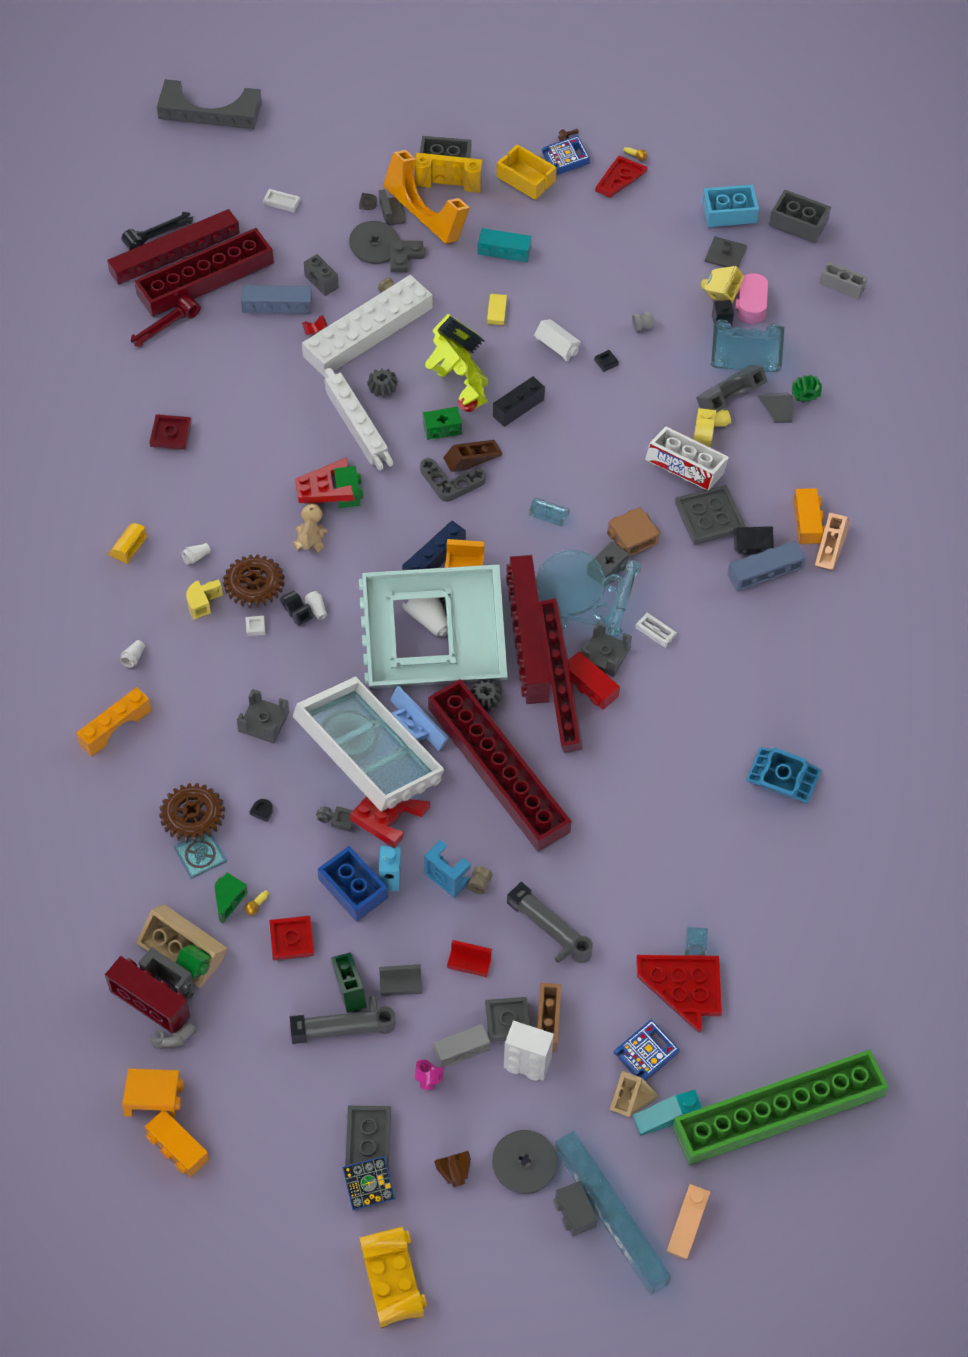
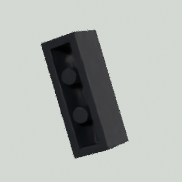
M532 376L493 403V417L502 426H507L544 401L545 386Z

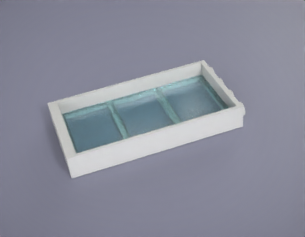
M353 677L296 704L293 718L381 812L388 808L391 809L397 803L407 801L413 795L421 794L427 788L436 786L441 782L444 768L357 677Z

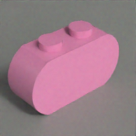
M755 273L744 275V279L736 294L738 296V299L735 300V309H738L737 316L745 323L757 324L765 319L768 280L764 276Z

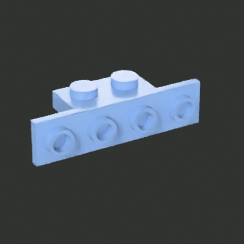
M397 686L390 701L399 710L391 714L418 742L427 739L439 752L442 751L448 736L400 686Z

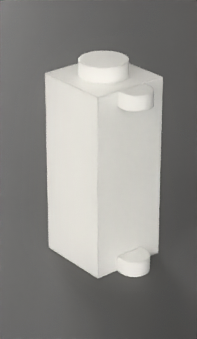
M551 319L542 320L534 334L536 340H541L561 355L566 362L579 351L578 347L581 341Z

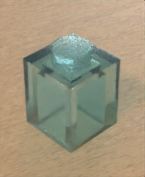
M687 927L685 955H706L708 942L707 928Z

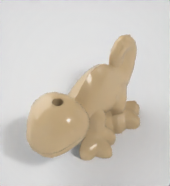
M308 504L302 509L301 517L304 523L295 528L298 538L293 542V546L296 547V551H299L301 548L303 550H310L313 547L319 553L324 548L321 539L327 533V530L323 528L322 524L317 526V523L322 519L323 513L316 504Z

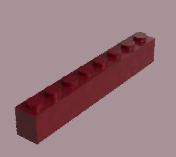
M227 209L108 259L109 272L118 285L240 234L239 222L230 209Z
M557 598L539 601V614L561 747L564 753L583 750L560 607Z

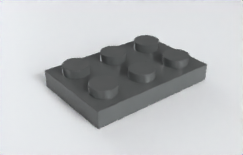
M348 1105L345 1166L385 1156L389 1171L391 1106Z

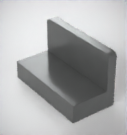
M385 189L379 190V203L385 224L391 226L405 223V216L399 200L395 197L388 198Z
M420 964L379 967L381 996L422 993Z

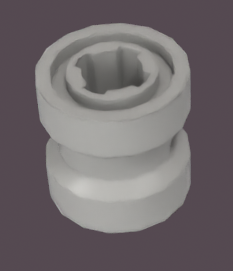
M650 311L644 312L643 315H632L635 331L654 327L653 316Z

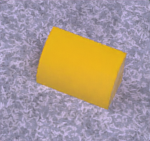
M137 523L129 524L108 555L128 564L147 538L145 526Z

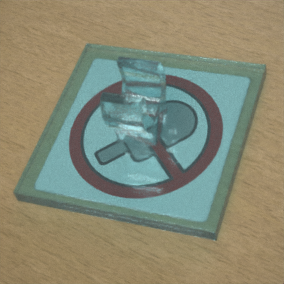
M204 833V841L197 836L196 843L190 838L187 843L184 841L173 846L191 879L227 862L212 833L211 837Z

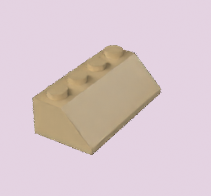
M165 904L151 909L136 942L146 951L153 947L174 962H176L180 950L191 944L211 956L208 964L210 967L207 973L192 979L193 984L199 988L203 986L220 966L228 949Z

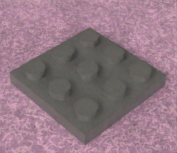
M727 485L675 498V504L693 545L734 535L733 527H746Z

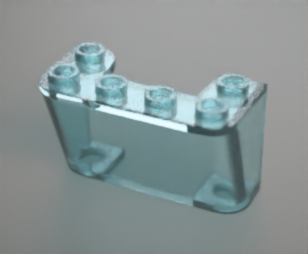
M727 320L714 321L711 366L722 369L742 370L749 365H758L763 367L764 372H779L782 368L785 327L779 324H771L766 328V331L756 328L744 330L741 327L731 329V324Z

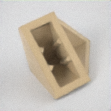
M622 1071L610 1110L630 1117L660 1096L643 1078Z

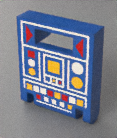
M578 135L542 148L545 160L557 167L556 175L590 164V157ZM578 148L580 149V151H581V153H582V154H580V155H577V153H576V151L578 150Z
M652 1019L614 1050L616 1056L624 1051L619 1060L633 1075L639 1076L643 1072L644 1074L641 1078L645 1081L680 1053V1049ZM655 1033L667 1044L666 1048L662 1049L652 1038Z

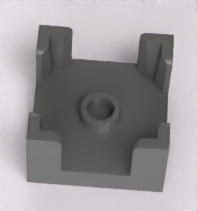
M597 622L593 629L592 639L588 646L587 644L583 645L581 653L604 673L614 677L631 648L632 636L623 633L622 640L605 633V624Z
M252 689L248 697L249 707L244 717L240 713L237 718L238 732L274 744L289 714L288 700L279 698V705L262 700L260 691Z

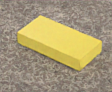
M490 294L487 324L504 325L507 295Z

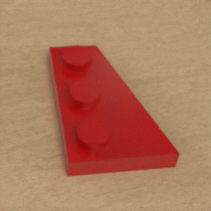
M618 155L597 184L595 192L612 197L645 174L648 167Z

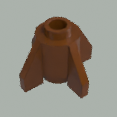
M469 1151L434 1161L437 1171L447 1181V1184L452 1183L453 1187L466 1184L465 1179L469 1178L468 1173L471 1161Z

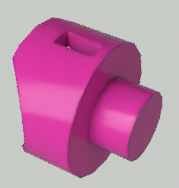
M427 1059L418 1060L416 1062L414 1079L421 1082L420 1088L433 1090L435 1084L442 1083L444 1067L438 1068Z

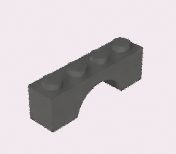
M749 365L698 395L696 399L699 407L716 410L717 413L727 407L726 403L732 397L746 391L755 390L767 383L763 367Z

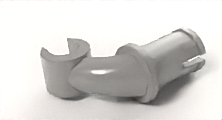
M187 1021L179 1031L172 1033L170 1037H164L162 1031L156 1030L157 1037L159 1038L153 1039L150 1036L152 1046L158 1049L162 1047H183L184 1042L196 1032V1028Z

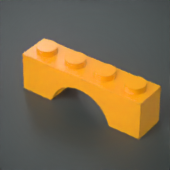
M138 687L134 688L76 732L79 745L91 757L107 745L111 734L120 725L127 721L138 722L152 711L149 698Z

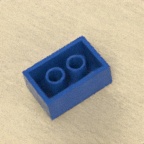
M350 846L318 868L319 881L356 922L388 899V887Z

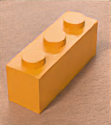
M817 488L795 489L793 502L798 543L821 544L825 525H822L823 510H820L821 496H818Z
M161 1111L144 1126L147 1140L152 1145L157 1144L161 1148V1154L167 1160L171 1158L176 1163L174 1166L181 1174L186 1173L191 1177L209 1160L208 1152L166 1111Z

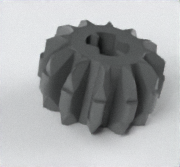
M381 368L379 371L375 369L373 373H370L367 381L370 393H374L376 397L378 395L382 397L385 395L390 396L391 392H395L397 387L395 373L390 372L389 369L383 370Z
M481 679L480 684L474 683L473 688L470 690L484 709H488L489 712H491L492 707L497 709L498 703L502 701L501 688H498L497 683L491 684L490 679L487 683H484Z

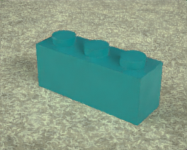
M482 228L478 240V255L528 262L532 236Z

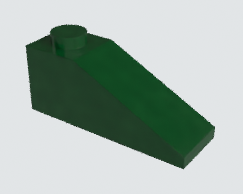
M351 952L331 957L346 1012L349 1013L367 1008L364 988Z

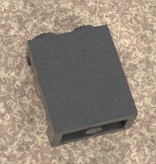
M153 947L138 962L141 970L146 969L153 974L154 978L158 975L175 986V991L181 992L187 998V1002L194 996L195 988L191 973Z

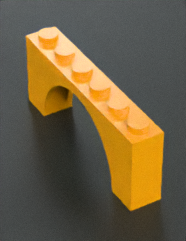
M407 150L393 152L383 187L424 223L431 232L436 234L442 242L448 244L458 241L470 207L460 198L447 200L444 208L439 213L430 210L423 203L416 189L414 179L416 158Z

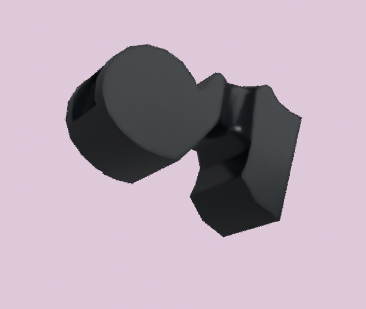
M293 590L280 597L284 609L298 626L313 618L311 606L309 604L304 605L296 591Z

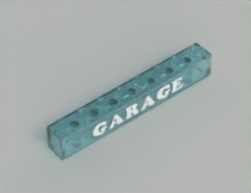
M575 1131L557 1140L555 1143L557 1155L575 1182L581 1181L592 1208L650 1296L669 1285L671 1275Z

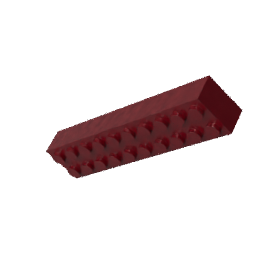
M461 679L428 697L429 711L537 852L571 833L572 821Z

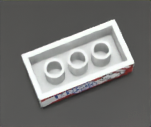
M665 427L650 442L645 460L653 465L659 466L669 473H673L708 491L724 474L729 459L728 456L668 427Z

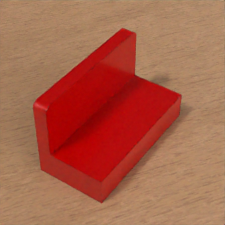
M452 940L447 968L487 977L492 961V949Z

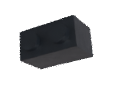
M773 526L733 527L734 550H739V553H750V549H757L758 553H762L769 548H774Z

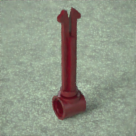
M189 294L181 296L176 303L177 307L174 308L175 310L136 336L134 334L131 335V343L135 342V347H142L143 342L179 318L188 317L191 319L197 316L201 306Z

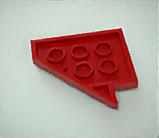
M636 956L637 978L698 1033L702 1031L701 1016L722 1015L719 956Z

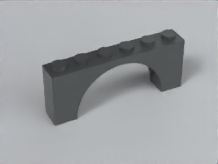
M165 79L157 104L158 119L255 129L262 103L261 89L244 88L241 96L233 103L224 107L209 109L201 108L188 102L182 95L181 81Z

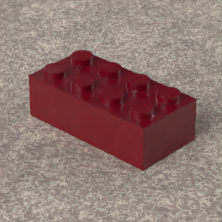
M120 956L104 974L109 991L171 1034L179 1031L190 1018L187 998L179 991L176 993L172 991L170 986L163 980H156L148 970L138 968V965L132 959H125Z

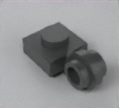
M336 806L335 813L331 812L332 810L328 807H320L317 810L316 816L318 821L327 823L332 819L331 827L351 831L353 822L350 821V813L353 810Z

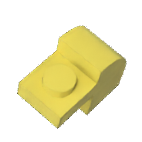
M698 408L694 440L711 448L716 410Z
M219 579L207 582L202 586L199 581H195L188 588L186 597L193 620L211 614L209 600L223 596Z

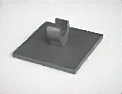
M714 236L705 262L722 267H739L747 245Z

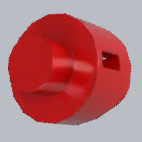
M324 315L319 316L315 323L302 322L306 335H315L328 327Z

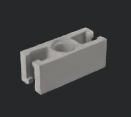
M828 262L826 269L821 274L820 284L859 300L861 292H864L868 277Z
M480 1024L433 1042V1051L440 1067L445 1068L489 1051L490 1040L483 1025Z

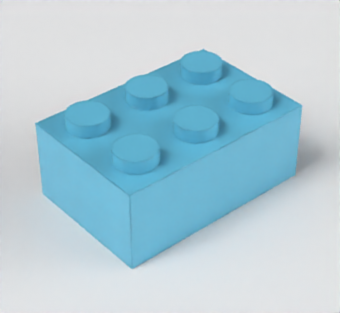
M753 184L703 188L702 206L707 227L757 223L759 207Z

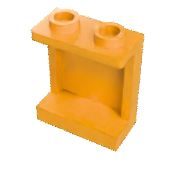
M447 539L445 568L483 566L485 542Z
M128 1068L122 1102L124 1116L133 1117L134 1109L170 1111L171 1116L175 1118L176 1111L181 1108L179 1092H183L184 1080L180 1079L179 1070Z

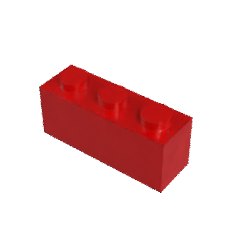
M580 651L568 660L572 683L581 694L589 697L595 706H599L603 710L619 697L620 686Z

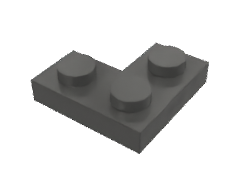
M389 240L390 271L408 272V259H423V241Z

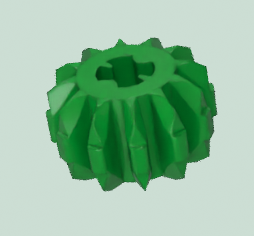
M811 374L809 376L804 375L803 377H797V380L793 381L792 394L797 401H802V403L810 402L811 400H817V397L821 396L822 384L817 376H812Z

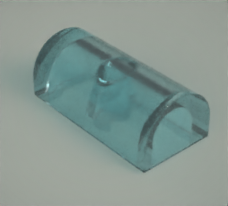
M536 497L533 499L529 509V516L561 527L564 526L570 513L568 508Z

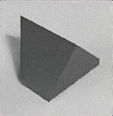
M768 393L757 396L774 419V423H792V395L790 393Z

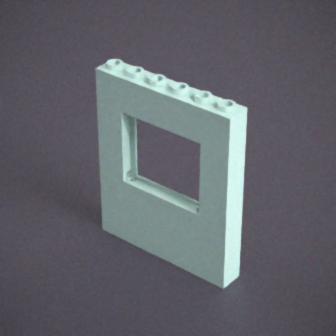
M500 565L362 573V579H359V590H363V597H360V609H364L365 616H361L362 628L365 627L366 635H362L363 646H367V654H363L364 665H368V672L364 673L365 684H369V689L452 684L459 679L463 683L480 682L481 679L483 682H487L489 679L490 681L507 680ZM445 597L449 655L397 658L393 600Z

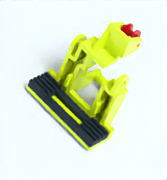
M447 314L432 330L435 334L433 342L437 347L426 361L425 366L429 370L436 371L440 377H445L452 370L459 376L465 375L467 379L463 383L467 387L459 396L458 406L466 412H471L488 402L484 393V388L488 385V379L468 352L474 353L473 350L476 351V347H480L478 344L482 345L481 341L484 342L485 340L472 329L450 314Z

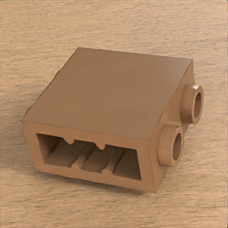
M641 507L635 510H629L624 515L612 518L608 523L607 534L611 540H614L617 546L629 553V558L657 545L660 531L657 526L652 524L649 515L646 512L644 513Z

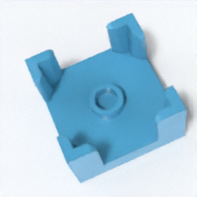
M439 840L424 855V874L455 898L468 885L471 879L464 876L470 870L471 863L463 858L451 868L441 855L447 848V844Z

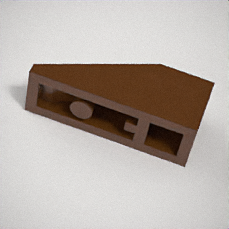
M495 440L453 445L443 458L449 470L456 472L467 470L500 457L502 452Z

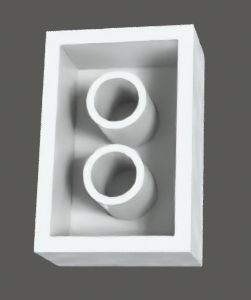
M513 1021L505 1041L504 1068L513 1074H524L531 1080L544 1081L552 1059L554 1034Z

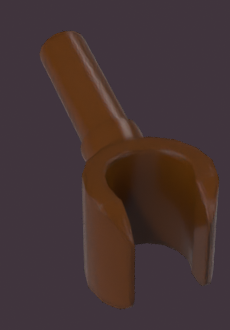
M561 129L558 139L559 141L569 139L568 136L578 133L579 130L574 129L566 132L564 129Z

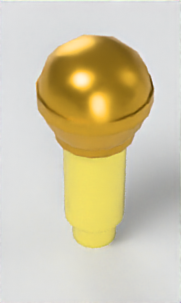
M624 147L623 152L635 156L640 161H644L647 158V152L644 149L635 150L629 147Z
M265 890L254 901L247 902L244 906L246 914L255 915L259 906L267 899L269 892Z

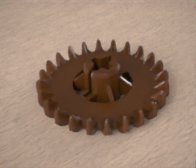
M259 554L255 557L249 555L248 558L243 556L241 561L236 559V564L231 563L230 569H226V575L223 576L225 593H229V599L234 597L235 604L241 600L242 607L245 602H248V607L251 608L254 602L258 608L260 601L266 606V599L273 603L272 595L278 598L277 591L282 593V587L285 585L283 581L285 576L282 574L283 569L279 568V564L274 563V560L271 558L267 560V556L260 558Z
M188 783L187 787L180 785V790L174 788V794L168 793V799L162 800L164 805L160 806L161 813L159 814L160 819H162L161 825L165 826V832L170 830L171 837L177 833L178 841H180L182 836H184L186 843L189 837H192L193 842L196 843L197 836L204 841V833L211 837L210 829L217 832L218 829L215 824L222 826V821L219 818H225L223 800L219 798V793H214L213 788L207 790V785L199 787V783H196L195 786ZM185 801L187 802L186 804H184L183 808H179L181 804H183ZM203 805L206 806V811L201 810ZM177 813H181L183 815L179 818Z

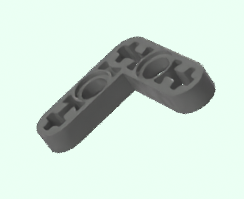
M426 458L420 463L421 474L438 497L445 502L452 501L484 485L486 482V472L481 468H475L449 480L433 459ZM435 477H440L442 481L434 482L433 479ZM460 482H465L467 486L462 488L459 487L458 484Z

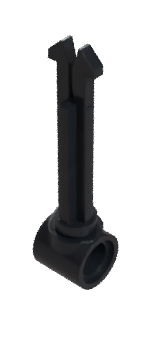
M182 212V215L145 231L139 232L134 229H128L122 234L121 240L129 250L144 245L147 240L186 223L191 224L193 216L189 217L190 213Z

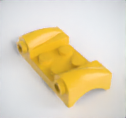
M416 153L414 167L416 186L431 188L432 183L464 186V191L481 192L483 160Z
M402 1226L359 1237L380 1328L400 1320L424 1317L423 1308L427 1307L425 1295L420 1294L417 1289L407 1244L411 1243L408 1230L404 1231Z

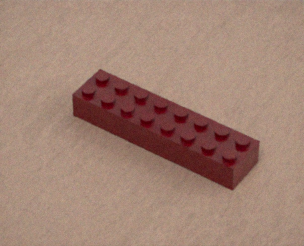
M254 228L135 280L136 294L151 316L154 317L177 307L178 299L185 294H189L195 299L274 264L273 249L259 230Z
M532 555L511 556L510 563L506 564V585L509 586L508 599L509 602L511 601L513 633H515V649L518 652L516 656L517 665L520 667L519 680L522 681L521 695L525 697L526 704L548 703L550 697V675L539 614V599Z

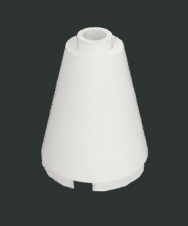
M439 598L408 599L407 604L403 602L402 608L436 637H444L448 634L447 614Z

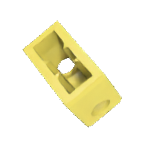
M737 266L714 269L709 279L701 281V287L711 299L717 301L731 300V303H733L744 275Z

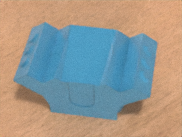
M760 747L745 781L808 804L822 770L808 763L807 759L778 748L768 749Z

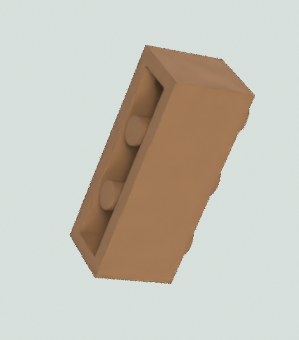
M540 983L537 1028L554 1034L552 1052H557L561 984Z

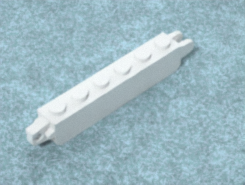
M331 368L325 369L324 383L326 393L369 463L375 465L378 471L383 470L382 461H385L389 467L393 466V460L388 453L387 445L341 372L335 374Z

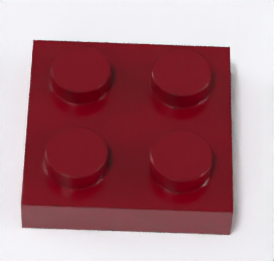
M156 414L149 442L150 447L186 450L192 423L191 417Z

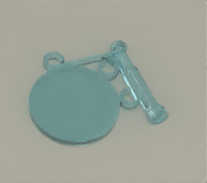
M580 550L560 551L546 559L539 568L536 576L538 596L541 601L557 598L561 618H564L563 629L567 626V619L596 625L597 622H600L608 627V634L610 636L619 637L623 631L620 625L624 611L627 608L637 573H640L642 564L638 561L628 560L625 568L627 574H625L622 581V578L617 574H612L605 578L600 563L586 552ZM616 579L620 582L618 590L616 587L609 585L611 580ZM605 585L609 591L617 592L612 608L606 602L600 601ZM601 606L606 607L610 612L603 619L596 612L597 608ZM593 608L595 617L600 620L586 619L576 615L583 614Z

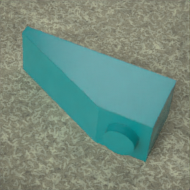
M694 1089L674 1095L634 1114L633 1118L641 1136L673 1126L675 1117L701 1109L702 1105Z

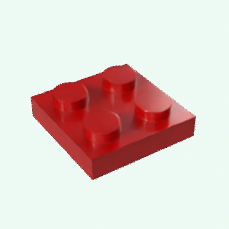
M310 915L269 920L273 961L314 956Z

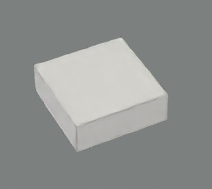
M264 616L245 617L247 636L266 635Z

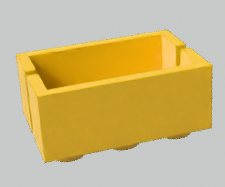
M517 144L508 152V155H505L497 162L496 177L536 200L545 192V189L547 190L556 182L557 167Z

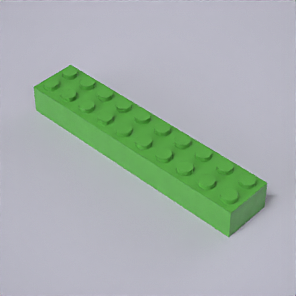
M869 1049L675 1117L672 1128L690 1166L884 1097L888 1085Z

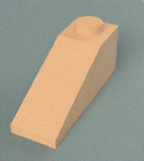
M829 513L815 562L816 567L829 570L834 569L851 522L847 516Z
M692 1184L689 1185L666 1251L667 1253L686 1260L688 1259L709 1199L710 1191Z

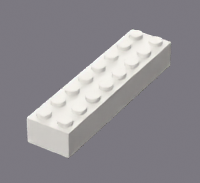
M409 275L302 342L303 357L323 376L325 374L324 370L327 368H331L334 372L433 309L432 294L413 276Z

